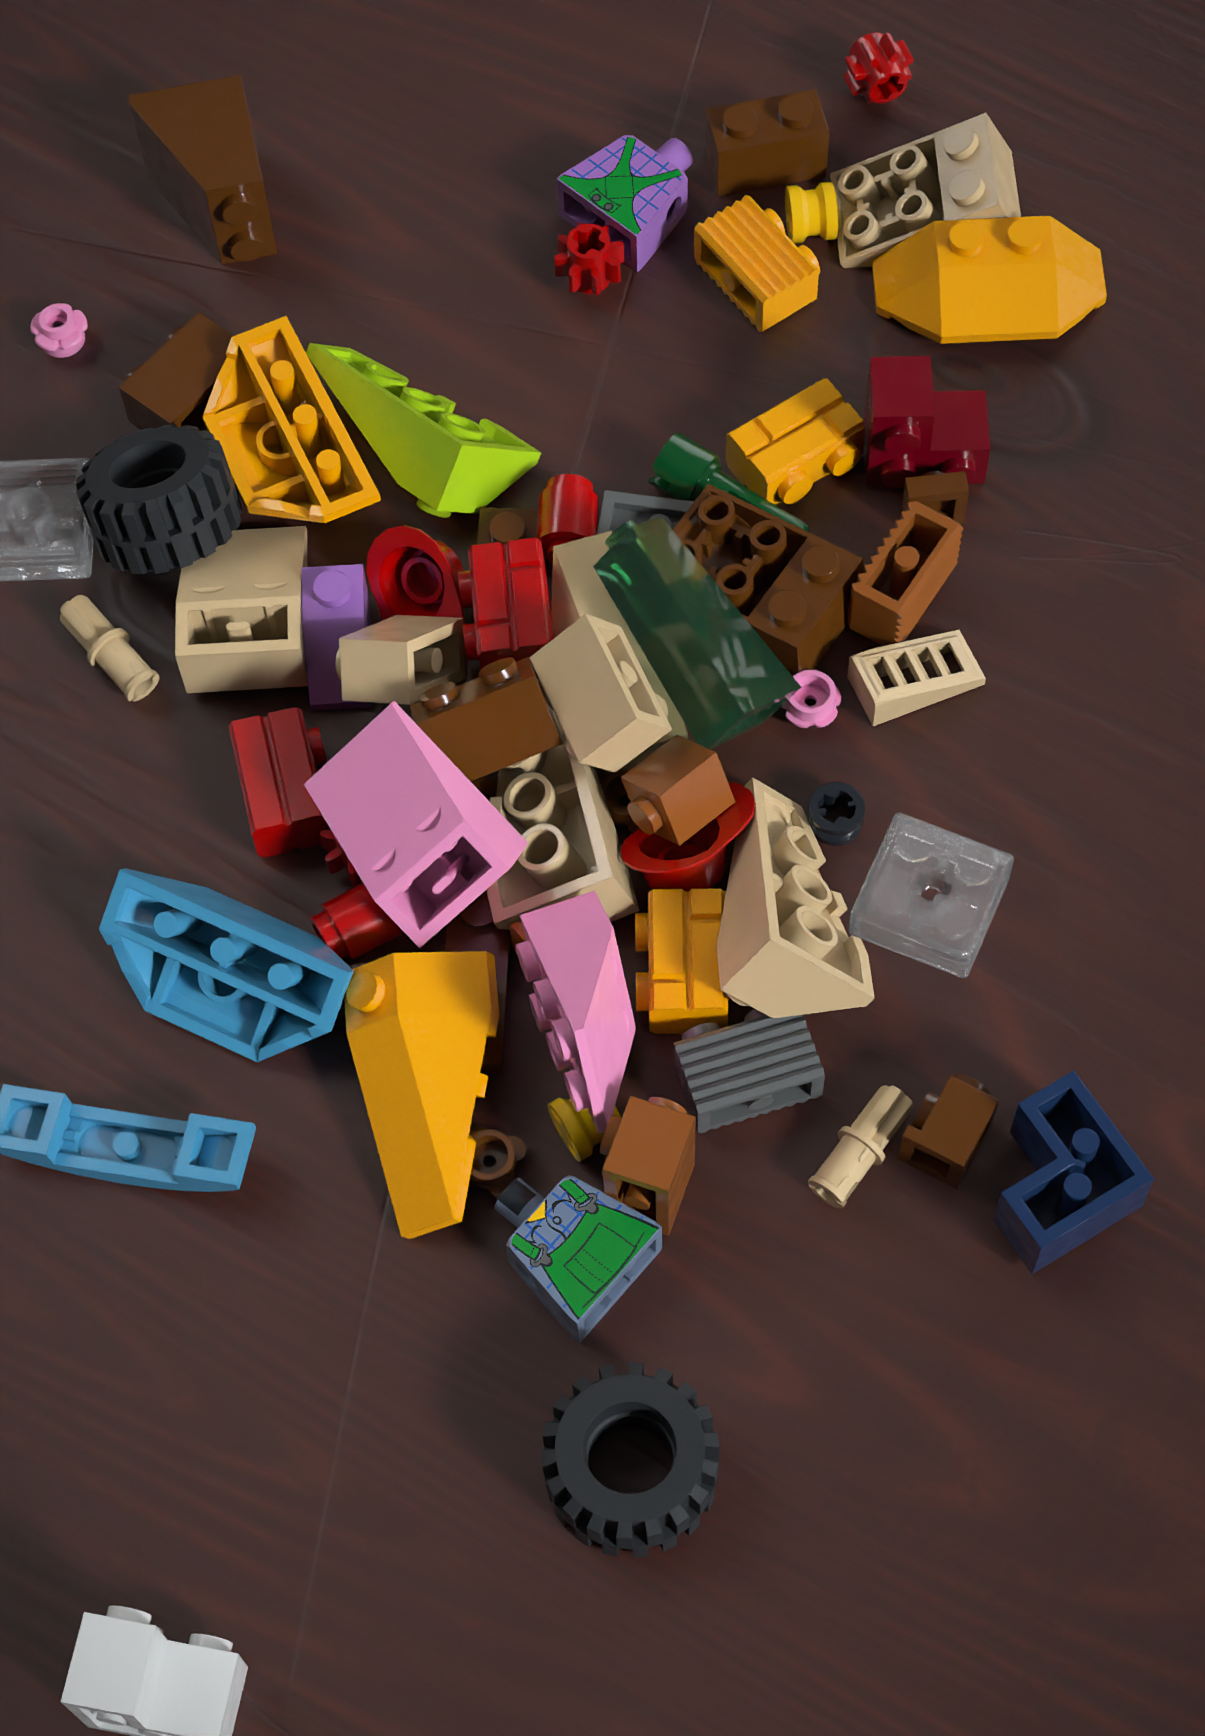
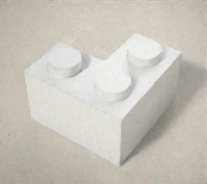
M109 1606L106 1616L84 1612L61 1703L87 1727L130 1736H232L248 1666L238 1653L231 1652L232 1642L205 1634H191L189 1644L167 1640L161 1628L156 1625H150L152 1617L150 1614L129 1607Z

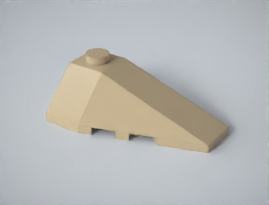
M550 708L562 739V735L565 732L555 711ZM563 743L500 769L496 797H490V803L519 832L528 844L513 866L486 889L493 921L497 928L510 930L509 926L511 924L521 921L520 915L592 891L596 892L610 922L640 911L629 868L622 861L620 854L621 843L595 767L576 761L569 754Z

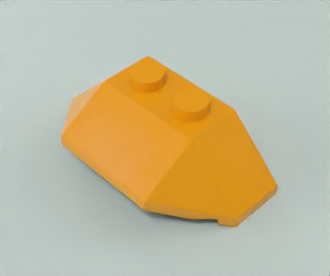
M1051 216L933 221L872 260L876 313L887 319L893 317L908 329L940 344L1056 339L1079 323L1093 309L1096 310L1106 302L1107 297L1100 249Z
M287 316L233 336L226 351L227 358L216 378L202 417L207 430L214 435L215 440H219L223 448L235 487L248 513L327 523L381 501L380 494Z

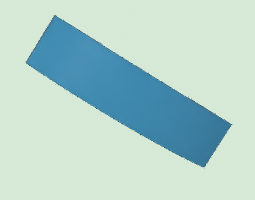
M3 1084L0 1092V1154L66 1173L134 1186L201 1192L239 1190L256 1131V1126L252 1122L190 1113L188 1121L72 1104L65 1093Z

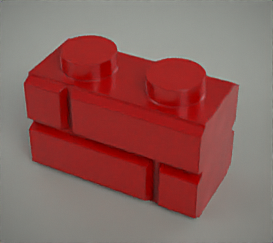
M534 537L510 540L506 545H502L500 542L471 545L470 549H468L470 570L458 572L462 607H473L475 623L463 624L467 660H479L481 669L503 658H514L515 662L529 657L530 660L532 655L554 639L546 565L541 540Z
M297 707L268 713L267 717L257 715L232 721L228 728L257 855L266 858L291 852L293 848L301 850L322 845L320 832L330 830L329 825L304 786L316 773L315 765L327 763L319 726L306 729L302 709Z

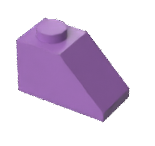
M363 564L301 568L302 626L311 711L372 707V702L342 700V683L337 675L335 665L339 649V638L370 626V600Z

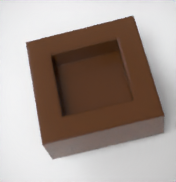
M930 471L917 477L905 478L901 512L907 511L909 502L917 501L963 525L969 496L965 471L953 473Z

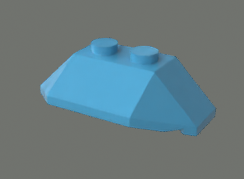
M126 868L120 869L99 926L100 933L107 945L112 946L121 970L144 1011L255 1062L262 1061L331 1032L354 972L324 941L313 934L210 888Z

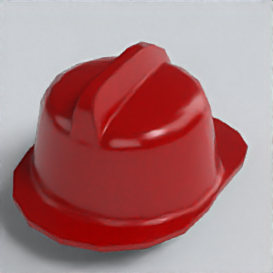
M406 525L388 528L374 539L367 553L366 573L382 621L395 615L463 618V624H465L458 580V572L464 571V568L454 550L443 542L432 539L422 530Z
M728 782L735 803L680 846L655 833L648 835L641 829L636 830L624 840L621 846L620 854L623 863L633 870L641 871L647 885L652 890L683 889L685 892H689L691 889L713 888L721 881L725 872L728 843L753 818L756 803L751 790L740 783Z

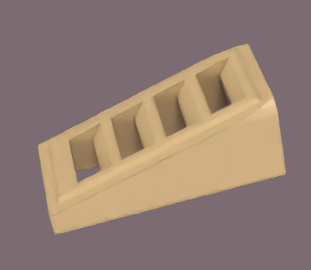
M960 630L873 648L850 656L847 678L872 726L985 685L986 680ZM952 651L962 672L951 674L942 655ZM930 660L939 677L930 679L922 662ZM908 667L916 682L910 684L906 682L901 670ZM888 675L894 687L885 689L880 678Z

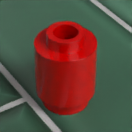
M576 474L554 476L548 480L546 488L540 494L536 538L541 540L544 558L551 564H553V546L597 535L599 498L594 492L592 482L587 478Z
M364 883L321 904L322 911L309 918L316 936L324 941L341 959L347 957L349 961H353L405 933L373 900Z

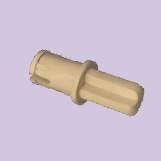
M77 595L71 601H66L61 606L60 621L88 652L86 657L88 663L95 668L101 667L124 693L128 701L132 700L135 702L143 699L156 687L159 681L158 673L152 670L128 643L130 639L129 634L122 628H114L88 597Z
M893 1085L881 1086L851 1127L843 1126L838 1131L839 1143L816 1174L808 1180L809 1188L814 1194L833 1207L843 1208L847 1203L846 1200L872 1165H881L885 1160L883 1149L911 1113L913 1108L912 1100L902 1090Z

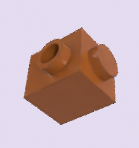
M679 735L674 736L621 777L630 799V803L627 806L628 812L634 823L644 833L648 835L655 833L678 846L735 803L717 753Z

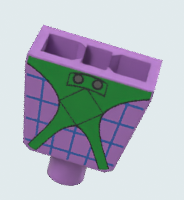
M624 135L557 178L559 216L574 227H577L578 223L596 224L601 227L604 225L609 226L610 242L623 241L624 243L623 263L638 272L645 266L685 215L688 202V178L684 171L693 164L692 153L677 138H670L657 151H654L633 135Z

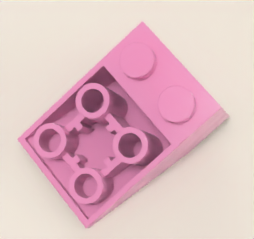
M395 701L389 704L304 784L373 900L419 948L513 866L528 844L519 832Z
M592 891L520 915L526 941L515 946L527 982L536 980V982H533L535 993L528 995L537 1027L540 1032L551 1029V1032L546 1033L547 1044L557 1071L567 1068L570 1070L564 1073V1080L576 1112L584 1109L588 1110L599 1134L605 1132L608 1121L613 1115L636 1026L614 928L596 892Z

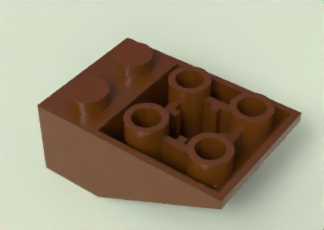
M708 484L641 571L642 576L745 660L789 682L794 675L801 671L814 670L847 626L852 583L857 582L858 574L864 573V562L862 557Z

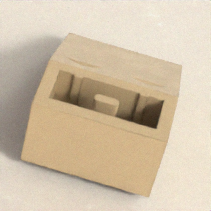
M987 113L830 173L837 201V240L840 264L843 268L872 267L873 259L933 221L1021 217L1012 151Z
M306 526L234 530L231 532L232 537L226 544L215 548L216 552L206 558L194 561L192 565L181 568L176 598L175 657L186 693L308 686L302 626L301 568L308 567Z

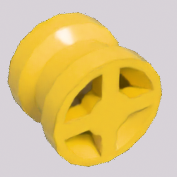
M821 182L815 189L803 190L798 185L786 186L785 212L789 239L793 243H803L808 236L816 235L821 236L824 240L837 239L838 211L833 182Z
M560 1097L548 1103L547 1108L552 1122L570 1153L579 1162L590 1157L594 1146L602 1142L604 1132L598 1134L588 1110L584 1109L576 1112L571 1099L567 1100ZM615 1106L613 1115L621 1117Z

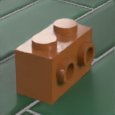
M630 1096L623 1117L612 1115L602 1138L600 1154L606 1155L601 1174L604 1181V1193L654 1220L662 1227V1234L669 1236L695 1165L696 1117L687 1114L684 1107L666 1098L650 1097L648 1101Z

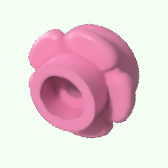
M56 303L49 305L33 317L30 331L35 335L36 345L46 354L56 358H64L77 353L82 348L85 342L84 331L87 329L88 324L85 315L80 310H72V307L66 303Z
M805 670L797 673L784 686L780 694V705L786 709V718L793 725L800 728H808L813 725L821 728L829 725L837 717L838 711L836 706H839L841 703L840 691L833 680L825 673L817 670ZM814 699L816 701V704L813 706L806 705L805 700Z

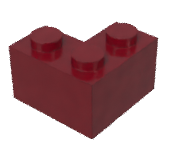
M931 356L870 357L864 411V425L866 427L864 440L866 486L885 485L889 488H904L905 478L917 477L930 471H941L944 473L965 471L968 485L985 483L991 450L986 390L933 391Z

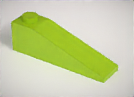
M309 343L306 351L308 358L397 484L418 498L417 506L425 512L442 518L450 517L451 512L477 514L480 512V507H486L538 463L541 452L500 425L486 418L481 419L479 424L468 418L453 414L455 402L442 395L434 396L428 392L407 387L409 382L407 377L351 348Z

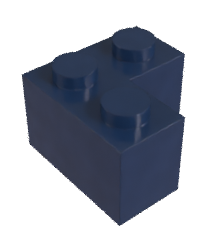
M1074 1070L1018 1103L1010 1134L1037 1171L1001 1192L993 1220L1030 1273L1034 1274L1143 1206L1153 1184L1154 1177Z

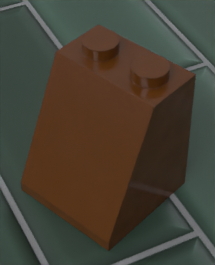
M241 75L128 95L148 179L221 264L238 261L246 262L259 257L277 254Z

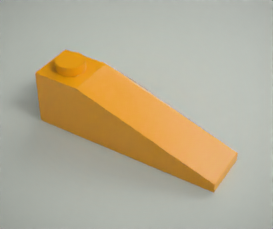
M487 951L392 953L352 969L354 972L344 996L347 1038L400 1234L408 1239L462 1222L476 1148V1141L469 1135L476 1097L485 1098L488 1076L480 1072L487 1037H496L499 1021L495 957Z

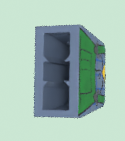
M568 1175L564 1177L546 1198L521 1178H517L502 1192L494 1207L499 1214L518 1228L506 1243L509 1264L561 1326L579 1344L662 1250V1227L658 1223L574 1176Z

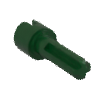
M679 432L675 433L666 442L652 466L657 476L651 477L648 483L673 499L694 502L705 487L710 484L810 532L811 528L808 524L721 472L722 466L719 463L720 457Z

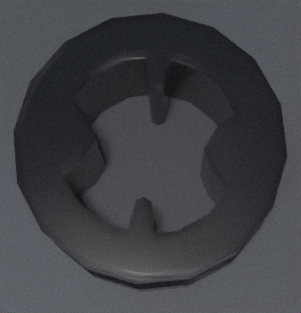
M829 782L818 787L811 795L807 816L816 839L821 843L831 846H842L854 841L861 833L864 824L865 802L862 795L853 786L843 782ZM838 805L847 808L846 817L840 816L836 819L835 823L825 820L826 810L834 811Z

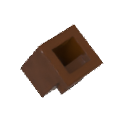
M957 1074L954 1077L950 1076L940 1096L931 1091L926 1095L912 1126L908 1125L902 1135L898 1159L958 1189L993 1124L999 1099L991 1096L989 1090L972 1077Z

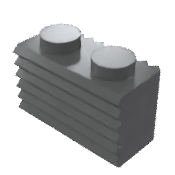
M753 1009L746 1014L744 1022L721 1029L717 1023H703L690 1028L682 1035L681 1041L673 1043V1064L691 1115L696 1117L695 1127L698 1133H705L710 1129H718L722 1125L729 1126L735 1121L742 1122L747 1118H755L759 1114H768L772 1110L779 1111L785 1106L792 1107L796 1103H804L809 1099H817L823 1095L825 1073L803 1015L773 1019Z

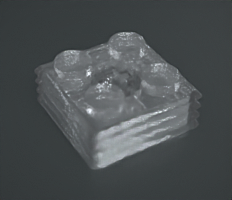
M88 458L0 461V582L81 579L91 576L94 538L76 494L78 491L76 488L77 477L83 474L81 469L89 461Z
M896 813L851 910L848 931L853 936L958 977L965 978L970 973L1008 884L1014 857L1009 853L909 815ZM928 888L941 892L937 893L933 901L922 897V890L926 891Z

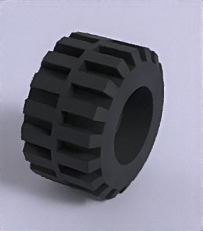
M176 424L163 425L158 428L150 427L139 430V432L131 435H125L115 440L113 444L105 446L95 453L96 457L86 462L81 469L83 474L77 477L76 488L78 491L76 494L100 556L106 563L111 562L112 567L120 571L130 569L132 574H145L152 571L158 574L168 572L170 569L184 568L192 565L194 561L206 558L216 552V547L226 544L232 537L231 532L237 529L241 523L242 504L219 440H215L212 433L207 430L199 431L198 427L195 426L177 427Z
M628 1362L629 1373L615 1374L613 1364L598 1368V1380L590 1383L587 1377L583 1375L572 1383L573 1395L569 1399L563 1395L558 1398L553 1406V1421H546L542 1434L544 1449L541 1451V1458L549 1501H553L556 1516L566 1528L571 1525L575 1529L576 1539L588 1547L593 1541L602 1544L603 1554L618 1557L619 1548L633 1549V1558L648 1557V1548L660 1544L663 1552L677 1546L678 1535L685 1532L690 1536L699 1527L700 1515L703 1511L709 1512L714 1500L715 1485L718 1484L720 1447L718 1432L713 1430V1416L707 1404L698 1405L697 1391L686 1381L680 1387H677L673 1384V1373L658 1367L654 1377L644 1374V1363ZM625 1428H639L661 1438L669 1447L673 1456L672 1469L665 1479L652 1489L635 1494L619 1493L608 1489L598 1482L590 1472L589 1457L596 1444L614 1431Z

